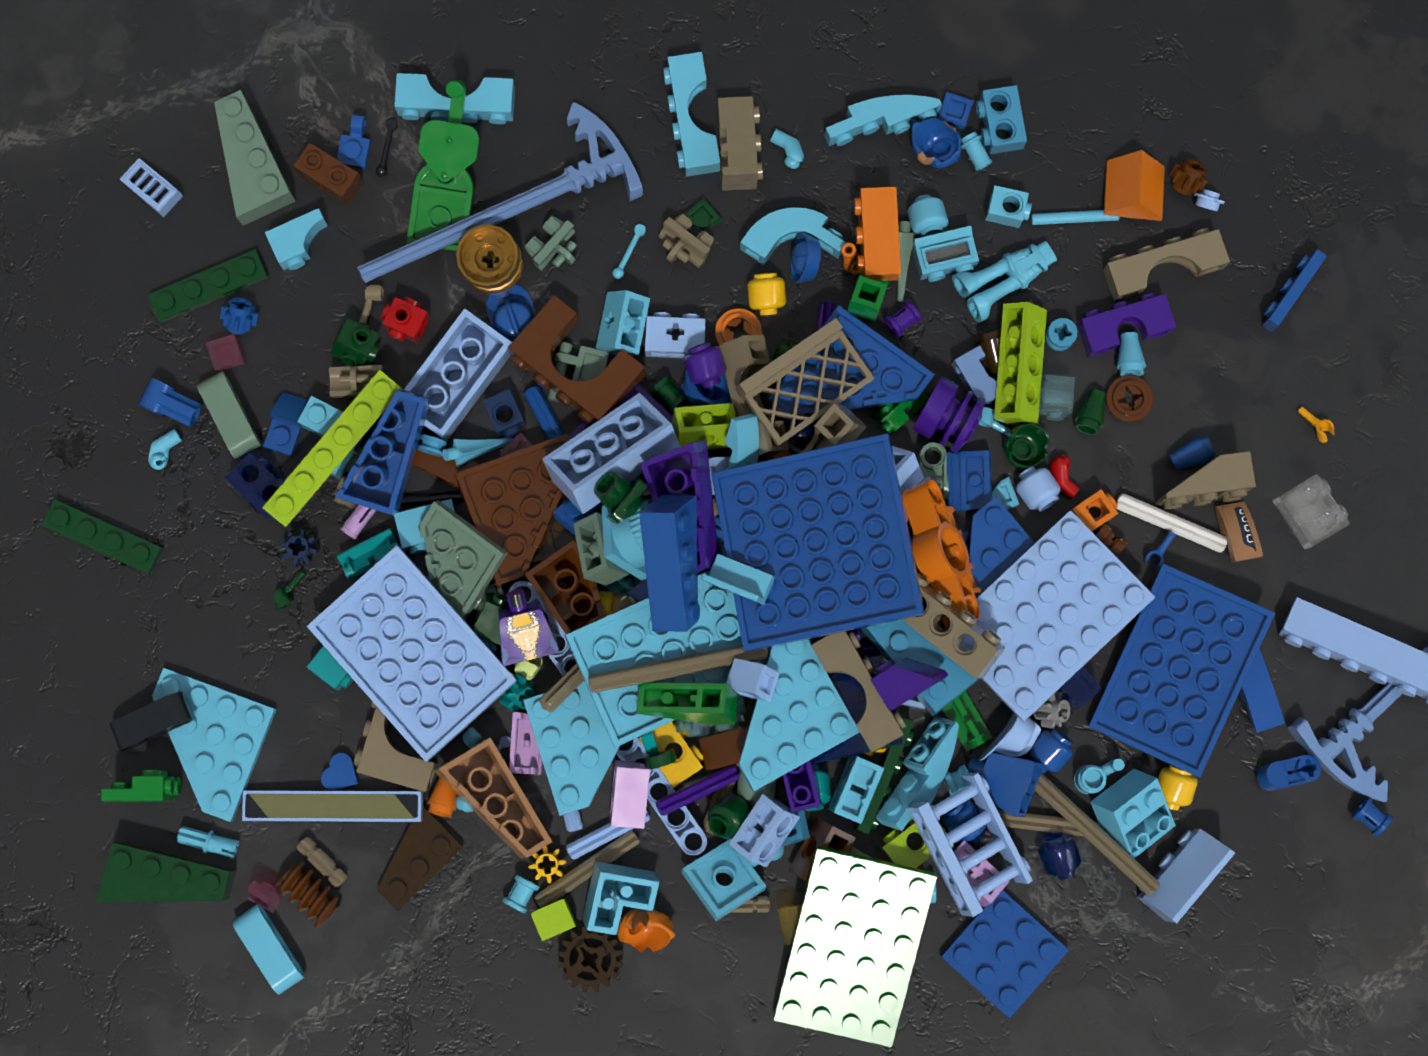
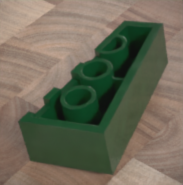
M112 842L96 902L227 901L230 898L236 870L123 842Z

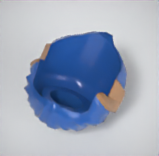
M930 118L912 124V149L922 164L935 168H945L958 162L962 152L961 135L958 134L955 127L947 124L946 120L939 118Z

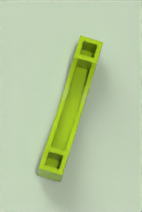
M379 370L262 509L286 528L383 414L397 390H402V388Z

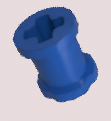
M1366 797L1355 808L1351 818L1360 820L1372 830L1371 834L1376 837L1388 827L1393 816L1389 813L1384 814L1372 804L1370 797Z

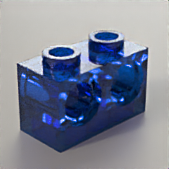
M249 453L224 478L268 521L272 522L274 518L263 510L262 507L267 503V493L271 489H278L286 478L281 475L277 479L270 472L273 465L262 455L256 458L252 453ZM252 468H257L259 470L258 478L253 482H247V472Z

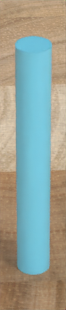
M1104 210L1031 214V225L1118 221L1119 217L1103 215Z

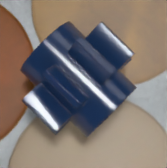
M304 530L300 531L299 536L288 532L290 539L287 543H280L287 551L282 558L289 560L293 557V566L295 567L299 566L300 561L311 565L309 558L312 554H319L312 547V544L317 541L316 538L310 537L306 540V531ZM300 544L306 547L305 551H300L299 553L293 550L294 546H300Z

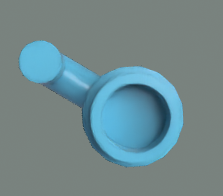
M1114 759L1100 767L1097 765L1080 766L1073 777L1076 789L1083 794L1100 792L1106 785L1107 776L1124 768V761Z

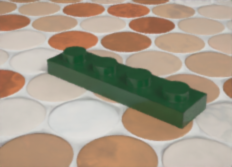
M255 249L150 293L147 296L158 322L163 323L269 277Z
M56 499L53 500L41 525L149 575L152 574L164 549Z
M903 717L901 718L906 727L901 730L904 736L890 743L887 750L883 753L879 766L884 768L882 776L862 823L855 822L853 829L869 834L870 829H876L879 823L876 816L882 801L886 802L892 790V785L889 784L893 773L898 774L904 758L900 757L904 745L909 746L913 739L915 730L911 728L914 722Z

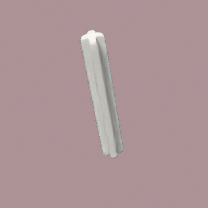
M1121 494L1116 501L1118 506L1116 509L1165 530L1172 531L1179 536L1217 552H1222L1226 548V537L1126 494Z

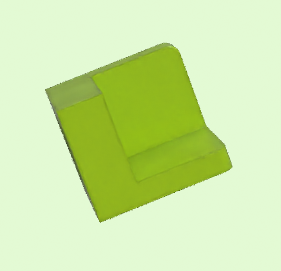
M566 898L531 913L542 941L577 926Z

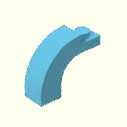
M784 208L769 213L758 220L740 242V250L765 265L773 251L781 243L790 239H797L798 235L803 232L819 240L821 248L837 259L842 254L841 248L846 242L843 241L844 237L832 228L826 230L824 228L828 217L824 214L807 208Z

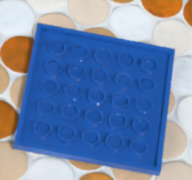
M889 434L711 473L726 557L775 576L764 605L733 593L743 651L759 650L925 615Z

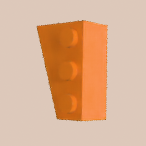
M896 187L861 188L859 197L854 198V214L858 215L859 224L855 229L856 244H860L861 255H857L858 273H863L864 277L876 281L899 280L901 276Z

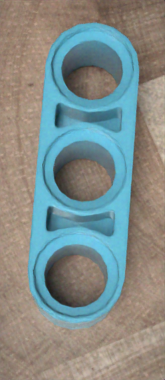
M256 904L232 920V925L272 989L278 995L305 978L301 966L261 905Z

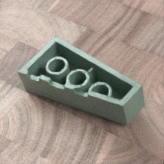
M239 90L215 101L214 105L236 218L244 226L295 202L292 192L242 91Z

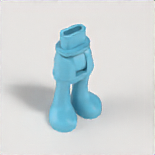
M1044 241L1037 246L1031 244L1028 248L1013 253H1006L1002 256L1001 260L974 273L958 272L952 275V281L957 292L963 298H966L986 283L1006 274L1007 279L973 295L967 300V306L971 315L980 323L989 317L992 304L1017 289L1027 288L1029 283L1041 272L1047 271L1048 265L1056 262L1057 258L1049 244Z

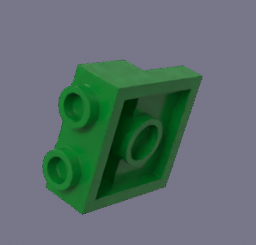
M142 770V776H132V783H111V789H101V801H176V795L181 793L180 777L168 776V771Z

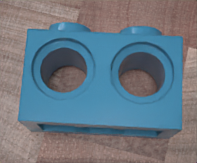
M1017 85L983 90L979 101H976L978 118H983L984 128L981 129L983 146H988L989 154L1024 149L1027 137ZM992 102H1000L1005 110L995 111L990 104ZM1003 129L1009 133L1010 138L1000 139L995 131Z

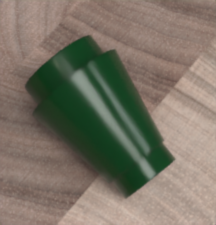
M1097 389L1089 390L1074 419L1076 422L1075 428L1078 431L1088 435H1097L1099 430L1103 428L1106 393Z

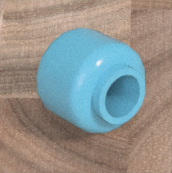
M930 195L919 196L908 208L907 214L912 231L920 238L942 233L949 224L943 201L937 197H931Z

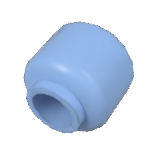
M1032 466L1019 475L1021 481L1017 484L1016 490L1029 509H1038L1042 512L1059 500L1057 495L1060 493V485L1047 468L1036 470Z

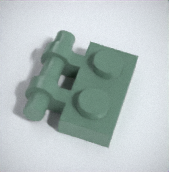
M561 342L559 353H556L554 358L556 363L555 369L562 376L565 377L567 366H573L575 371L572 380L587 381L598 376L607 367L610 353L580 346L577 357L570 355L572 344ZM550 389L547 399L559 402L555 397L557 393Z

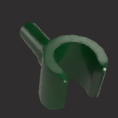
M299 571L288 585L278 589L273 594L274 603L279 610H283L293 602L289 593L306 576L302 571Z

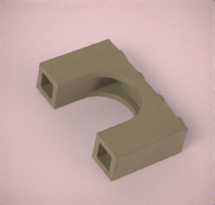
M372 701V707L376 709L372 720L368 719L364 727L363 736L367 738L364 748L358 749L354 760V765L358 766L356 772L429 793L435 775L433 770L437 768L438 764L429 761L425 762L423 759L412 757L399 751L393 745L389 736V720Z

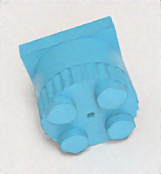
M652 497L644 499L635 514L627 519H623L619 524H615L606 518L609 512L606 506L603 505L604 557L642 581L647 579L639 512L653 502Z

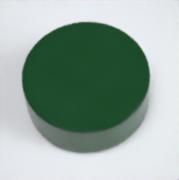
M668 749L647 756L645 760L650 769H656L675 762L677 757L674 749Z

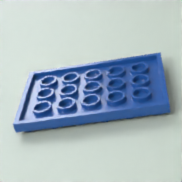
M1163 564L1150 591L1155 598L1141 611L1089 727L1200 778L1275 612Z

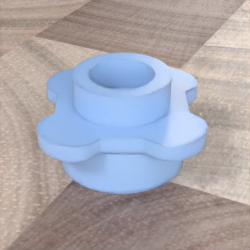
M1203 189L1202 194H1194L1197 197L1195 205L1217 212L1219 205L1225 203V201L1219 200L1220 194Z

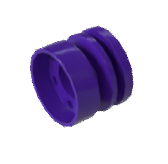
M942 376L912 430L928 439L934 435L937 429L943 431L940 445L944 447L949 436L956 438L950 451L957 454L959 449L970 440L982 418L986 399L980 396L974 407L967 405L973 392L968 391L961 401L956 399L959 384Z

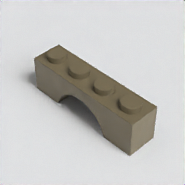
M1208 228L1201 229L1192 233V237L1182 240L1181 237H1175L1165 241V246L1154 249L1153 245L1138 249L1136 255L1127 257L1126 254H1119L1110 258L1103 272L1113 301L1117 302L1142 294L1147 288L1148 275L1151 269L1163 263L1183 265L1196 277L1224 269L1230 263L1219 229L1209 232Z
M743 335L719 345L727 367L725 375L736 417L754 414L745 399L740 398L735 388L770 363L764 335ZM759 393L753 398L760 408L765 409ZM765 414L768 420H770V415ZM774 418L773 427L781 437L786 434L784 421ZM758 419V459H766L790 450L788 440L777 447Z
M834 403L814 425V435L801 453L855 441L867 426L847 407Z
M853 631L830 634L811 645L827 674L844 673L850 675L864 688L867 701L866 710L856 726L871 753L904 736L901 729L905 728L906 725L898 711L891 713L872 684L870 679H872L871 676L876 672L867 657L861 660L856 651L861 646Z

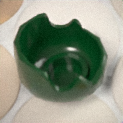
M1033 423L1018 425L1005 438V457L1013 467L1023 470L1032 466L1037 467L1048 456L1047 446L1050 437L1042 426Z

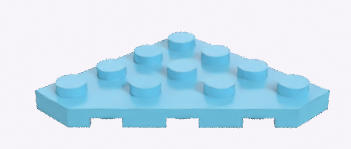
M808 639L770 648L766 666L777 671L780 675L771 702L756 700L744 747L738 762V766L752 792L860 733Z
M163 668L152 697L156 701L176 692L183 691L193 721L168 732L201 810L204 813L233 822L243 797V791L247 787L277 709Z
M585 681L553 712H548L541 707L539 701L545 693L523 700L559 816L590 806L620 747H613Z

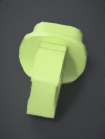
M542 657L514 663L515 673H519L526 677L527 680H531L541 668Z

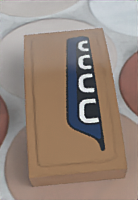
M1245 501L1216 506L1215 510L1220 533L1226 536L1231 563L1263 557L1256 527Z

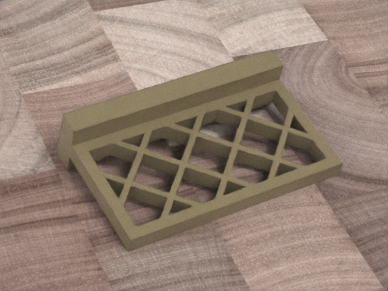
M837 318L735 388L740 398H744L777 447L824 415L834 403H841L875 379L841 329L843 327ZM837 339L845 349L843 360L827 357L829 345ZM824 349L823 356L816 355ZM849 356L853 362L848 361ZM808 359L822 361L819 377L803 374L805 361ZM826 362L842 365L840 381L824 378ZM800 366L799 373L792 371ZM847 366L858 368L865 379L858 384L845 382ZM785 375L798 377L795 393L779 390L782 377ZM802 379L818 381L816 397L800 394ZM776 382L775 389L768 388ZM823 383L839 386L838 395L835 400L821 398ZM844 387H849V388H850L848 391H846L845 393H843V388H844ZM760 392L774 394L772 409L760 408L753 397ZM778 395L794 398L792 414L776 411ZM799 399L815 402L812 416L804 417L797 415ZM820 403L827 404L825 407L819 410ZM765 414L770 415V420H768ZM775 416L791 419L789 431L781 437L773 427ZM796 420L803 421L795 427Z

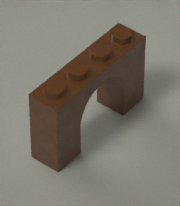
M554 295L509 345L510 361L521 371L527 369L534 375L532 379L540 387L552 389L557 393L555 397L560 403L566 407L572 405L579 411L578 416L588 425H592L623 403L646 376L645 367L622 349L609 365L593 379L573 381L562 376L553 366V354L560 342L578 323V318L574 310Z

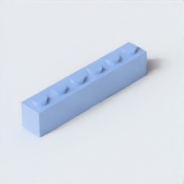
M1298 597L1294 600L1279 633L1280 636L1285 638L1284 641L1294 647L1300 648L1303 645L1313 650L1312 653L1319 658L1325 660L1333 658L1340 661V665L1349 671H1363L1369 674L1371 680L1384 685L1388 682L1397 686V690L1404 695L1410 697L1418 695L1427 699L1426 703L1428 704V653Z

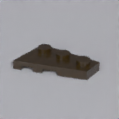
M424 805L423 822L410 823L377 888V891L397 911L416 895L464 847L428 812Z

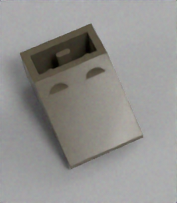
M1250 451L1220 455L1155 501V506L1164 505L1165 510L1181 508L1182 505L1192 501L1194 506L1211 504V501L1222 498L1223 502L1241 500V497L1247 496V492L1256 487Z

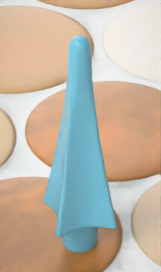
M512 437L482 440L454 439L453 447L444 449L442 455L445 461L455 460L457 467L486 453L511 445L515 442V439Z

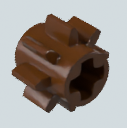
M1187 159L1182 161L1181 164L1176 163L1170 173L1174 177L1172 180L1173 188L1179 193L1188 196L1192 195V193L1196 194L1198 190L1202 192L1208 182V179L1205 177L1206 168L1204 165L1194 159Z

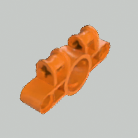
M932 479L903 490V503L914 533L912 542L913 555L920 573L928 579L934 591L944 592L953 600L952 605L960 612L962 609L966 610L978 620L980 610L975 595L981 593V589L976 586L971 571L974 567L972 563H969L968 551L961 537L963 533L962 530H958L953 516V512H955L954 506L945 505L940 487ZM943 614L941 616L942 622L949 629L951 625L950 619Z

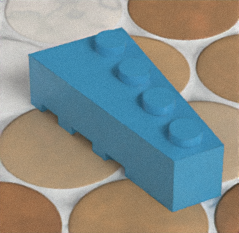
M903 620L861 628L887 661L893 659L897 664L901 660L909 658L946 670L949 676L916 695L932 716H935L979 680L975 679Z

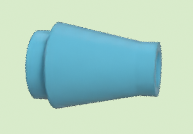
M1135 332L1121 334L1117 370L1120 371V376L1131 375L1138 377L1143 375L1146 363L1139 344L1138 334Z

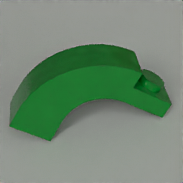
M861 273L847 312L876 321L889 281H876L864 277L863 273Z

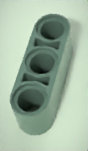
M224 371L196 384L234 459L262 446Z

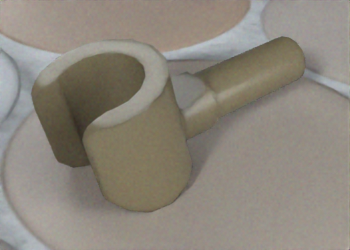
M369 285L366 287V301L360 323H367L373 301L383 300V286Z

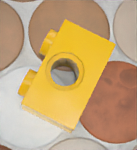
M678 720L652 730L658 752L665 751L666 747L671 743H677L682 747L683 752L679 759L671 764L659 767L673 788L703 768L700 764L703 761V756L695 745L689 748L683 739L687 733Z

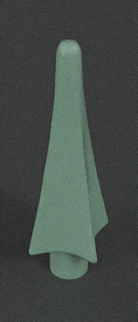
M900 221L899 224L901 276L897 280V300L899 302L904 300L907 271L916 233H911L909 221Z

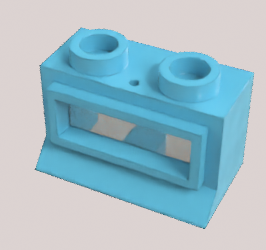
M971 226L917 238L913 242L912 251L920 280L928 278L929 282L944 279L946 277L945 274L972 272L974 271L973 267H976L979 262Z

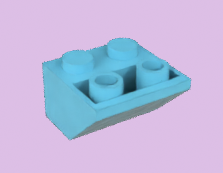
M1132 769L1090 802L1100 827L1133 858H1136L1176 826L1158 779L1137 769Z

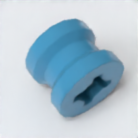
M1067 318L1056 319L1045 333L1047 345L1055 351L1067 350L1077 338V327L1073 321Z

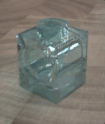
M1045 375L1041 381L1039 415H1046L1048 420L1062 421L1064 417H1068L1072 413L1075 377Z

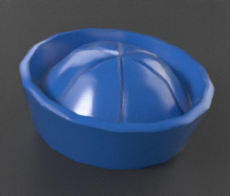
M804 232L799 234L795 240L791 255V276L797 284L813 280L817 275L821 260L819 240Z

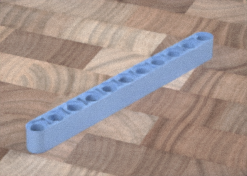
M518 581L511 586L509 592L521 588L530 589L531 598L527 603L539 601L544 613L548 615V621L555 637L560 636L565 640V647L562 651L548 655L563 676L566 673L567 664L575 661L564 636L566 634L532 584L527 581ZM638 737L633 739V746L630 750L622 751L618 749L616 753L621 761L636 762L639 759H645L647 756H650L646 754L644 745ZM660 768L650 769L648 801L686 854L698 855L702 853L706 848L707 838L686 806L680 808L684 811L685 820L679 826H674L668 821V814L662 816L658 812L656 807L657 800L652 798L651 788L657 783H662L668 789L667 795L675 792ZM697 833L701 836L702 846L698 850L692 851L686 847L685 838L688 834Z

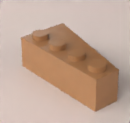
M491 737L482 740L433 770L520 858H528L552 843L547 831Z

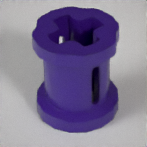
M905 300L903 306L893 314L883 317L885 324L897 338L902 336V332L913 323H920L922 321L920 313L909 300Z

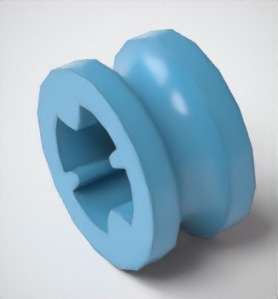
M421 435L422 444L418 445L417 450L442 457L441 448L446 446L447 442L433 436Z

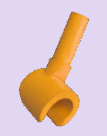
M1303 406L1298 410L1316 428L1317 439L1320 442H1327V436L1323 431H1329L1332 435H1335L1334 425L1330 420H1319Z

